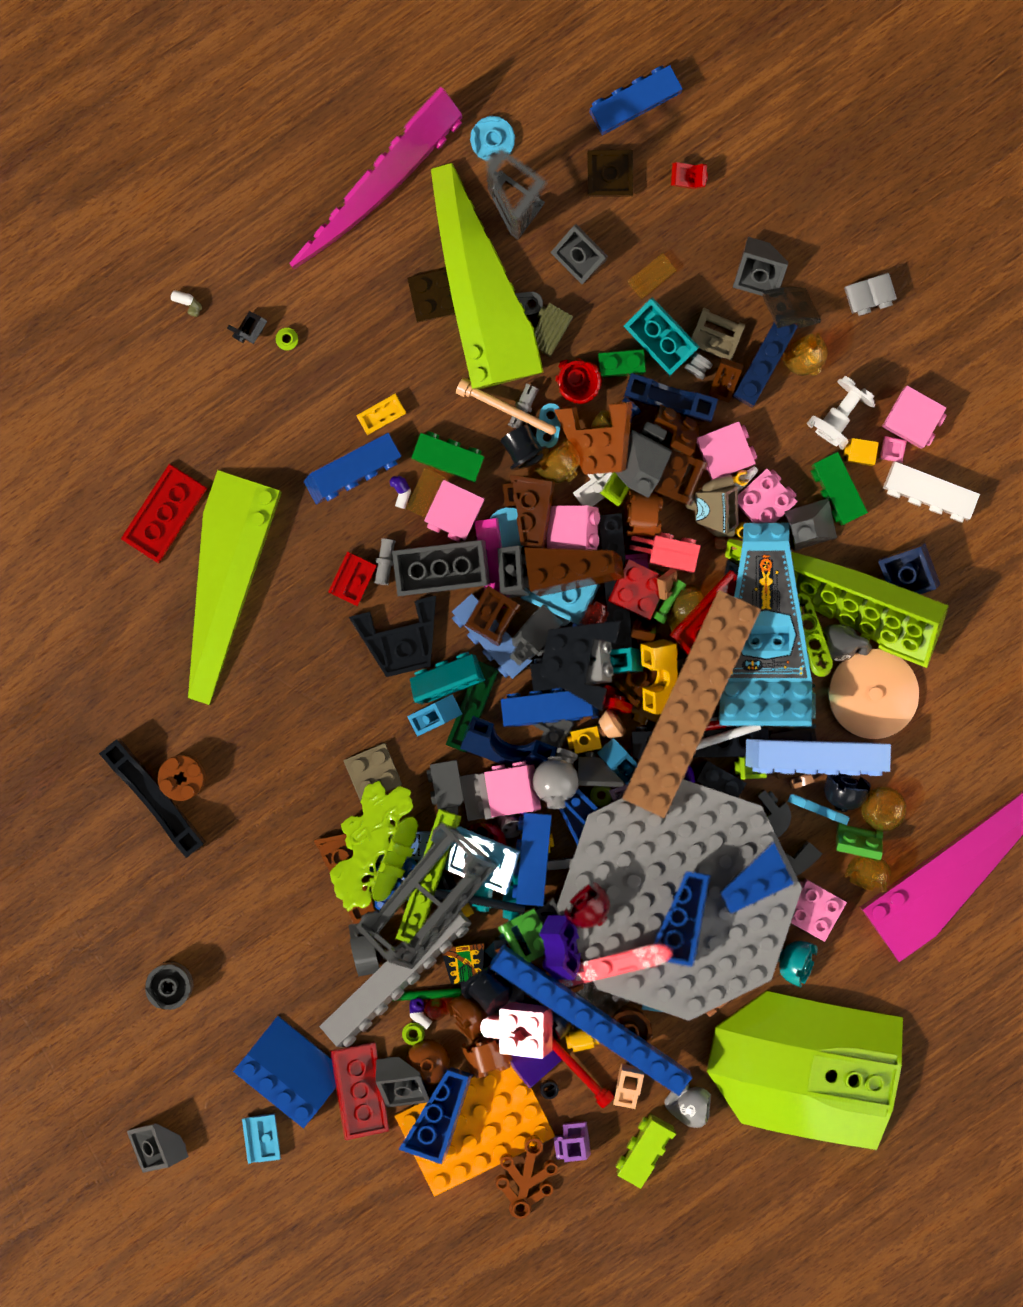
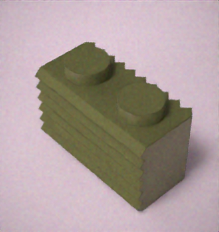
M549 303L547 308L542 306L536 317L540 320L537 326H533L539 351L551 357L573 316Z

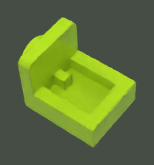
M738 756V761H735L734 768L735 775H739L740 780L767 778V773L753 772V767L745 766L746 756Z

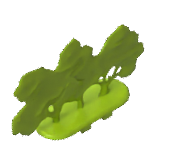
M380 781L368 784L364 788L360 801L363 815L360 817L350 816L340 824L343 833L347 836L345 839L348 849L353 850V856L347 860L340 861L330 871V877L334 884L336 897L343 900V907L348 912L355 906L362 909L369 906L371 894L377 902L387 899L393 891L398 878H403L406 870L402 868L406 858H411L414 852L411 846L416 837L418 826L416 819L413 817H406L399 822L401 817L409 813L413 808L412 799L410 798L411 790L398 786L386 795L385 788ZM391 820H394L396 822L395 826L390 824ZM393 834L391 841L389 843V836ZM384 854L383 860L377 872L375 865L377 858L380 855ZM370 867H373L374 872H370ZM364 876H374V878L370 877V882L362 883V878ZM368 886L366 891L362 890V887Z

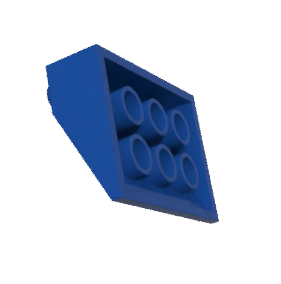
M280 1016L274 1019L233 1071L303 1129L336 1088L332 1058Z

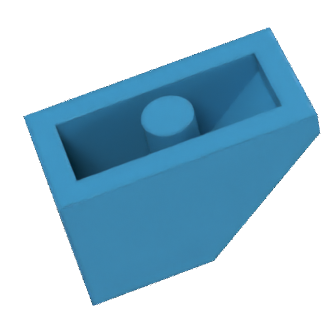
M453 694L407 717L418 737L462 715V712Z
M613 738L597 754L628 786L638 764Z

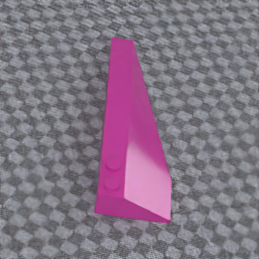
M440 87L406 124L405 134L395 137L389 147L390 152L388 154L384 152L379 156L373 165L375 167L374 171L369 169L344 198L345 205L339 208L336 207L330 214L329 221L331 222L328 225L326 223L321 225L313 236L315 238L314 241L309 240L289 264L293 269H296L320 253L369 215L410 176L435 147L439 149L447 140L445 136L450 131L454 133L462 124L460 121L462 114L443 88Z
M1023 791L860 906L898 962H901L938 935L1023 835Z

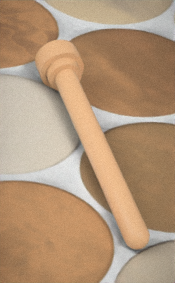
M463 377L458 384L456 394L464 398L466 396H473L548 434L553 435L556 433L555 426L479 389H472L469 379Z

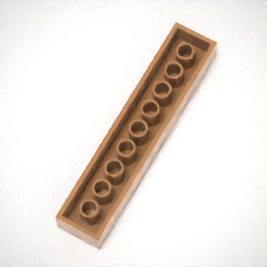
M720 590L717 592L622 799L665 818L761 609Z

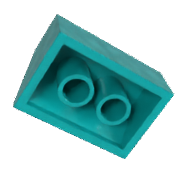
M653 297L624 325L625 329L669 375L675 372L699 348Z
M469 652L456 656V661L448 663V660L435 664L436 668L428 671L426 668L415 672V677L410 678L414 702L424 705L485 681L476 655H469Z

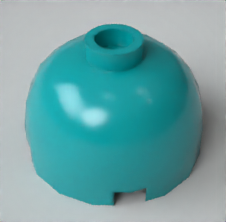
M799 940L788 944L785 950H781L778 962H780L779 971L787 982L800 988L802 987L801 983H806L815 963L812 961V954L817 955V946L810 942Z

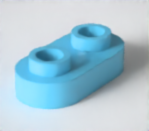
M553 403L546 404L541 408L539 419L555 426L556 433L551 435L549 442L543 440V435L546 432L538 428L536 432V440L541 447L547 446L548 449L557 444L561 426L556 414L554 419H548L546 416L549 411L555 413L554 409L560 408Z

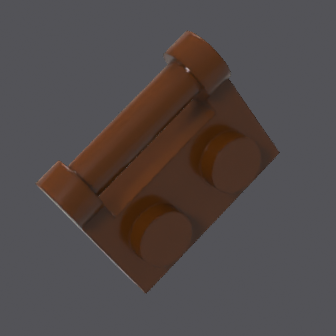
M672 450L662 476L653 492L692 506L694 501L692 499L702 472L706 470L708 463ZM690 464L695 466L688 486L684 495L678 494L679 487Z
M487 586L465 626L485 637L492 644L500 646L505 631L515 614H518L522 607L505 595ZM504 605L508 610L493 633L489 629Z

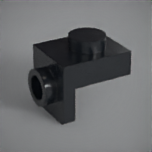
M249 311L239 329L231 325L227 329L233 332L232 337L239 342L244 343L246 340L254 344L259 334L262 333L267 320Z

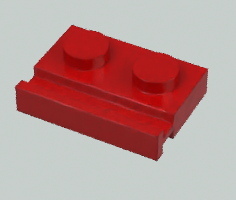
M347 552L328 593L358 606L377 565Z

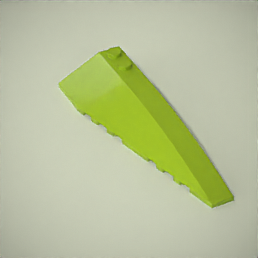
M453 163L431 169L444 260L472 389H484L544 373L534 328L524 313L525 310L522 303L518 301L514 292L515 289L512 283L509 282L499 256L490 238L487 237L481 220L478 219L474 211L472 201L467 197L465 187Z
M217 470L203 511L188 698L208 705L211 703L282 493L279 490Z
M734 539L727 541L725 557L738 565L740 564L743 541ZM791 552L797 594L803 593L809 596L817 612L829 619L834 617L841 624L852 627L861 633L860 637H864L868 641L870 639L879 644L878 648L887 653L925 668L928 667L945 620L948 605L870 575L824 560Z

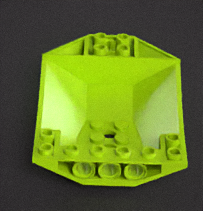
M766 990L715 1027L707 1073L742 1124L809 1139L877 1150L893 1111L902 1067L903 1017L838 1006ZM829 1070H835L837 1073V1078L833 1082L826 1081L825 1075ZM857 1074V1084L850 1086L848 1083L849 1077Z

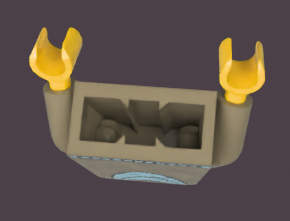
M739 470L736 476L733 477L732 475L722 476L705 483L702 489L695 493V497L693 496L692 506L686 505L687 509L695 510V521L697 524L703 525L714 536L733 537L737 534L739 538L743 539V532L741 530L744 529V523L747 522L738 524V488L734 486V483H738L741 486L748 483L749 479L740 480L738 478L740 475L747 474L746 470Z

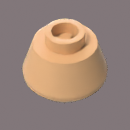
M606 710L599 719L600 725L597 726L600 734L604 738L608 737L609 739L623 737L626 728L620 717L614 710Z

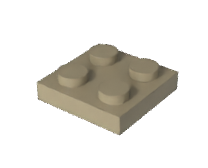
M386 743L343 760L360 801L364 788L370 783L373 784L380 781L385 788V792L402 785Z

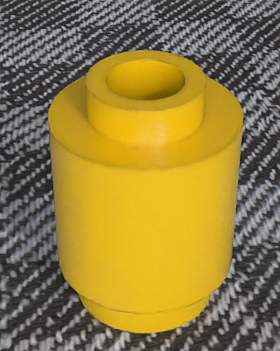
M579 1028L570 1030L569 1035L565 1036L568 1049L572 1048L573 1053L594 1048V1045L599 1044V1041Z

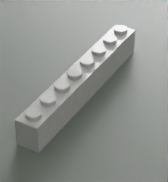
M460 911L413 969L386 961L319 1027L336 1047L350 1046L356 1040L355 1036L360 1031L367 1030L372 1025L371 1021L376 1016H380L387 1011V1005L392 1000L399 999L404 994L403 990L409 984L412 985L421 977L419 974L425 968H431L441 953L444 954L453 946L452 942L457 937L461 938L469 931L468 927L472 924L471 921Z

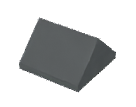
M577 224L569 230L550 252L581 284L586 282L608 258Z

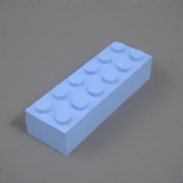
M746 739L745 766L753 767V772L773 773L774 769V772L795 774L796 769V773L817 774L818 770V773L828 775H860L861 773L871 776H882V772H890L891 744Z

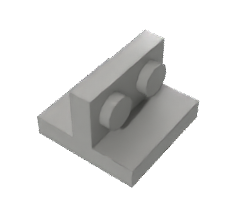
M484 772L460 776L467 820L494 818L491 817Z

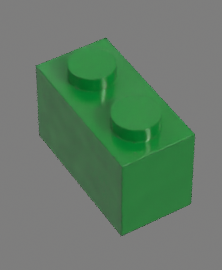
M644 350L598 353V366L601 378L630 376L631 373L644 375L646 372Z

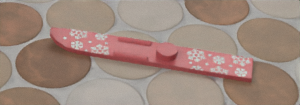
M653 944L580 962L575 980H559V982L566 987L656 966L670 959L672 951L666 945Z

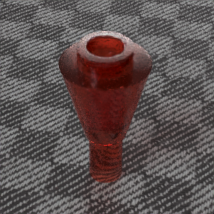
M440 998L430 999L425 1006L426 1015L432 1020L444 1018L447 1014L445 1001Z

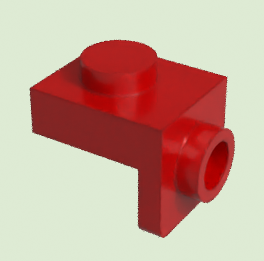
M672 163L671 186L698 189L706 186L708 180L706 164Z

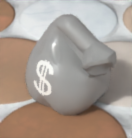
M687 1084L680 1096L671 1091L664 1102L666 1109L684 1125L700 1128L708 1122L711 1094L704 1088L697 1086L689 1088V1084Z

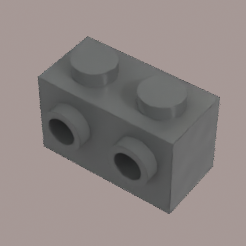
M519 545L498 548L500 592L508 598L529 596L530 588L525 550Z

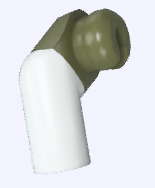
M177 290L172 292V301L189 306L187 311L189 315L199 316L202 306L192 295Z

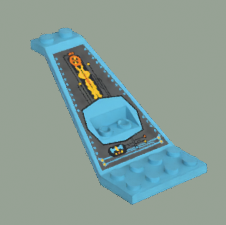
M744 523L743 545L734 597L761 610L720 697V726H812V678L789 545V523Z

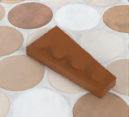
M346 834L314 840L329 873L340 861L347 860L353 856V850L348 849L346 846ZM368 875L362 878V883L369 882ZM368 886L362 887V890L366 891ZM372 895L369 906L363 909L355 906L348 912L353 924H358L365 913L375 911Z

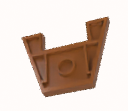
M633 401L609 404L613 426L580 428L576 406L554 409L584 475L622 472L626 470Z

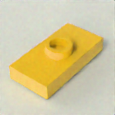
M395 393L356 416L368 436L407 413Z

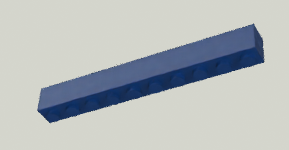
M503 944L491 961V969L678 1096H680L692 1079L691 1072L531 962L523 959V957Z

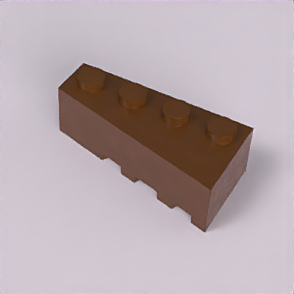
M525 548L530 592L539 597L624 578L622 557L614 551Z

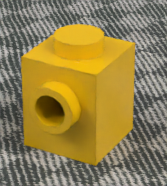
M597 726L570 731L571 736L567 737L569 750L574 749L576 754L602 748Z

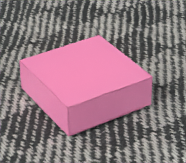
M884 436L879 459L902 463L907 441Z

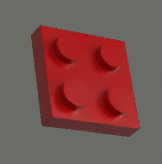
M627 559L623 566L624 578L617 580L608 601L650 620L660 599L657 579L662 575Z

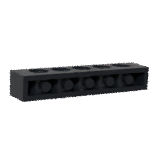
M622 513L600 515L599 533L601 550L614 551L622 557V565L624 566L626 560ZM617 580L605 582L604 594L607 622L621 621L617 643H611L612 650L633 648L630 611L608 601Z
M650 726L636 727V731H631L633 759L641 758L653 732L650 731ZM740 726L705 731L703 736L705 738ZM761 726V730L748 734L751 739L769 740L768 728H763V726ZM739 736L728 740V744L724 747L714 744L696 750L692 758L746 756V746L740 745Z

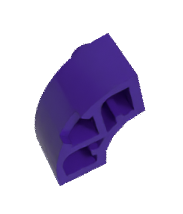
M548 915L539 933L545 947V958L542 967L555 980H575L581 959V953H577L576 939H579L577 929L574 923L565 915Z

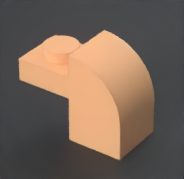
M621 1064L613 1105L636 1109L638 1095L640 1096L644 1078L643 1071L632 1065Z

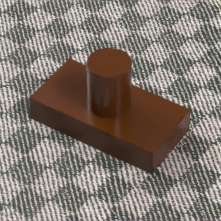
M722 357L708 395L730 402L744 365Z
M634 615L631 637L634 638L633 645L635 647L641 648L643 643L648 641L654 642L656 619L651 617L650 620H647L639 615Z

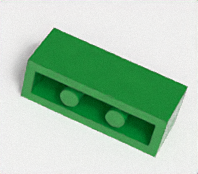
M427 431L426 434L420 433L411 457L412 460L468 481L476 482L485 458L481 455V450L469 447L468 450L460 447L461 443L448 439L447 442L439 440L440 435Z
M838 452L811 465L813 468L810 470L811 475L816 483L820 482L823 488L820 493L824 500H829L833 509L831 512L835 523L839 522L842 526L868 513Z

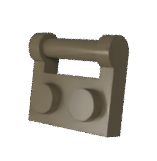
M703 308L691 339L699 346V350L721 359L723 357L732 360L745 324L741 322L735 323L710 313L709 309ZM705 321L734 331V336L730 337L705 327Z

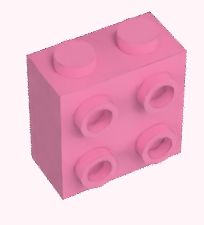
M905 386L882 427L922 449L925 445L929 446L935 437L933 431L936 425L940 427L947 416L944 414L946 407L911 387Z
M736 422L697 438L696 443L703 461L708 463L707 471L711 480L730 475L756 464L754 460L757 459V455L753 446H748L746 438H749L745 425L741 426L739 422Z
M765 469L738 494V507L752 523H775L785 514V511H788L797 503L795 492L789 486L785 488L779 482L781 477L773 469L771 471Z
M443 480L424 521L428 523L427 528L437 533L443 530L448 532L447 537L454 541L460 542L461 539L466 541L485 499Z
M551 506L547 532V548L597 550L599 545V508L592 506Z
M526 761L512 763L513 768L505 769V765L492 766V771L484 772L491 817L541 810L540 798L533 787L534 765H526Z
M804 879L803 882L799 881L802 890L791 923L825 942L847 902L813 882Z

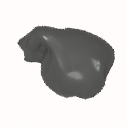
M832 624L827 625L822 630L832 660L846 661L851 659L856 652L861 655H868L872 649L868 639L858 636L850 626Z

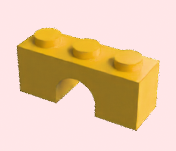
M662 639L641 644L642 666L654 671L657 670L655 682L651 686L642 688L643 710L653 714H661L679 676L676 643Z

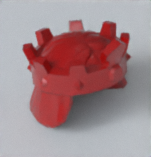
M575 358L573 361L566 359L560 362L558 366L560 371L555 379L558 382L560 394L566 400L577 404H584L593 400L598 395V390H600L602 383L598 367L591 362L583 361L581 358Z

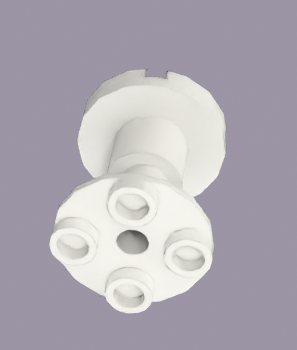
M847 376L837 381L848 392L838 408H831L823 420L812 416L807 422L811 429L813 426L817 428L815 432L836 447L839 445L842 450L849 441L841 433L850 422L848 415L860 400L870 407L875 406L874 395L866 389H862V391L854 386L856 383Z

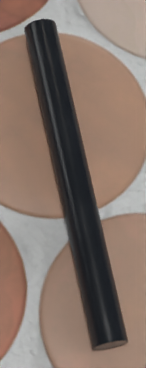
M436 888L434 897L446 899L451 890ZM473 895L467 902L524 914L526 906Z

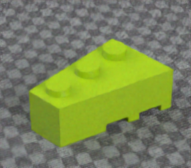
M651 1113L648 1117L644 1116L638 1125V1129H640L638 1135L631 1137L626 1147L629 1149L625 1157L621 1156L615 1166L617 1168V1176L640 1189L655 1168V1163L659 1156L664 1154L667 1142L670 1138L673 1140L676 1135L672 1125Z

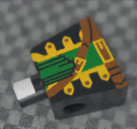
M485 943L451 947L449 951L442 954L451 984L461 983L462 988L463 984L471 976L484 968Z

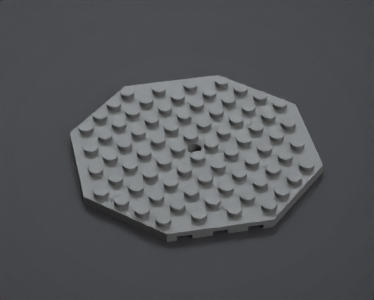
M682 779L665 818L622 798L588 814L557 908L560 914L564 915L566 908L570 910L572 906L570 900L577 892L587 885L591 888L594 887L593 883L595 882L607 893L610 900V909L606 922L601 926L585 929L575 925L579 935V939H576L577 949L581 953L583 961H588L653 945L672 905L673 894L678 891L686 871L711 875L695 966L690 967L665 962L656 966L593 981L598 990L690 1021L772 980L802 887L762 806ZM771 842H774L794 884L732 914L729 913L720 891Z

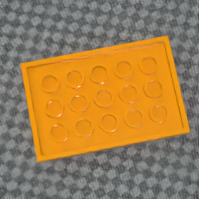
M510 1062V1067L506 1070L497 1071L495 1069L489 1071V1074L482 1078H476L475 1075L472 1076L446 1160L442 1164L414 1155L434 1197L499 1165L500 1157L503 1154H510L514 1158L526 1152L524 1142L529 1136H538L542 1143L555 1137V1133L532 1087H527L514 1071ZM427 1103L415 1104L394 1115L405 1138ZM531 1141L529 1143L530 1146H535L537 1144L536 1141Z

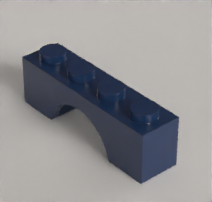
M779 315L776 317L755 358L733 394V398L751 408L755 405L795 333L797 325Z
M632 373L630 374L624 398L626 397L627 399L654 407H659L661 404L674 409L681 415L708 423L712 421L718 399L669 387Z
M475 716L471 718L460 747L462 750L513 768L512 763L526 761V765L535 766V771L541 763L548 761L549 757H555L557 750L556 747L538 740L522 746L509 744L496 734L493 723Z

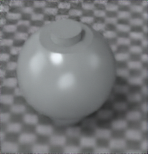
M549 757L548 761L541 763L536 769L533 776V787L538 797L547 802V808L562 809L566 807L565 801L571 799L577 791L578 775L570 763L562 761V757Z

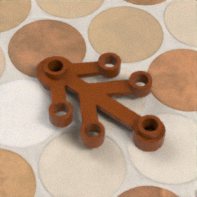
M535 1135L527 1137L524 1142L527 1154L522 1174L514 1165L513 1157L510 1154H503L499 1160L501 1167L508 1171L520 1187L518 1196L509 1186V1179L506 1175H499L495 1179L496 1187L502 1190L510 1201L509 1211L511 1215L519 1219H523L530 1214L533 1204L553 1193L552 1183L541 1181L549 1175H555L558 1171L556 1162L548 1160L544 1163V1168L532 1175L535 1157L543 1150L541 1139ZM531 1141L537 1142L535 1146L529 1145ZM505 1159L511 1160L508 1164H504L503 1161ZM550 1165L555 1166L553 1170H547V1167ZM500 1180L506 1181L504 1185L498 1184ZM541 1182L539 1190L528 1196L529 1189ZM545 1186L550 1187L548 1191L542 1190ZM519 1204L524 1205L522 1209L516 1208V1206Z

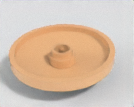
M871 649L868 655H861L856 652L851 659L842 661L837 666L830 679L828 700L835 719L847 731L862 738L881 739L898 733L911 721L918 706L919 686L913 670L902 658L881 649Z

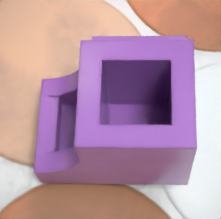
M587 1121L563 1124V1135H555L554 1137L556 1159H564V1162L587 1160L589 1158L591 1150Z

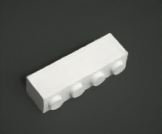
M898 462L892 463L883 489L888 490L887 494L900 498L902 495L909 498L908 502L916 506H921V504L930 506V511L941 515L942 512L951 514V519L963 523V520L971 519L980 496L976 492Z

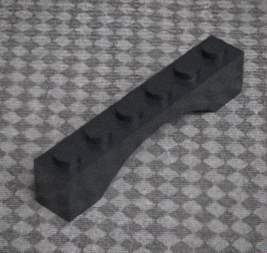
M120 738L113 741L99 753L111 769L145 804L171 841L186 858L206 843L205 839L175 803L160 790L159 784Z

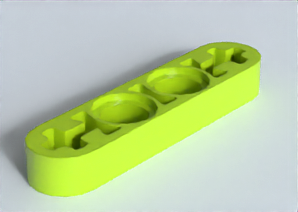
M798 594V600L801 604H805V614L801 616L802 622L809 620L814 624V628L811 630L803 627L809 665L816 676L824 677L830 673L833 661L812 600L806 594ZM812 640L818 641L821 648L814 650L810 648L809 642ZM819 655H821V663L826 664L825 669H822L821 666H817L819 662Z

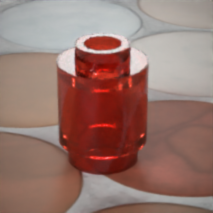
M597 601L594 602V605L589 603L580 623L582 625L605 623L610 612L606 611L607 606Z

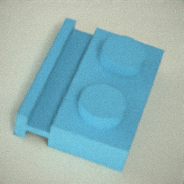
M275 1113L242 1118L248 1164L280 1160L281 1153Z

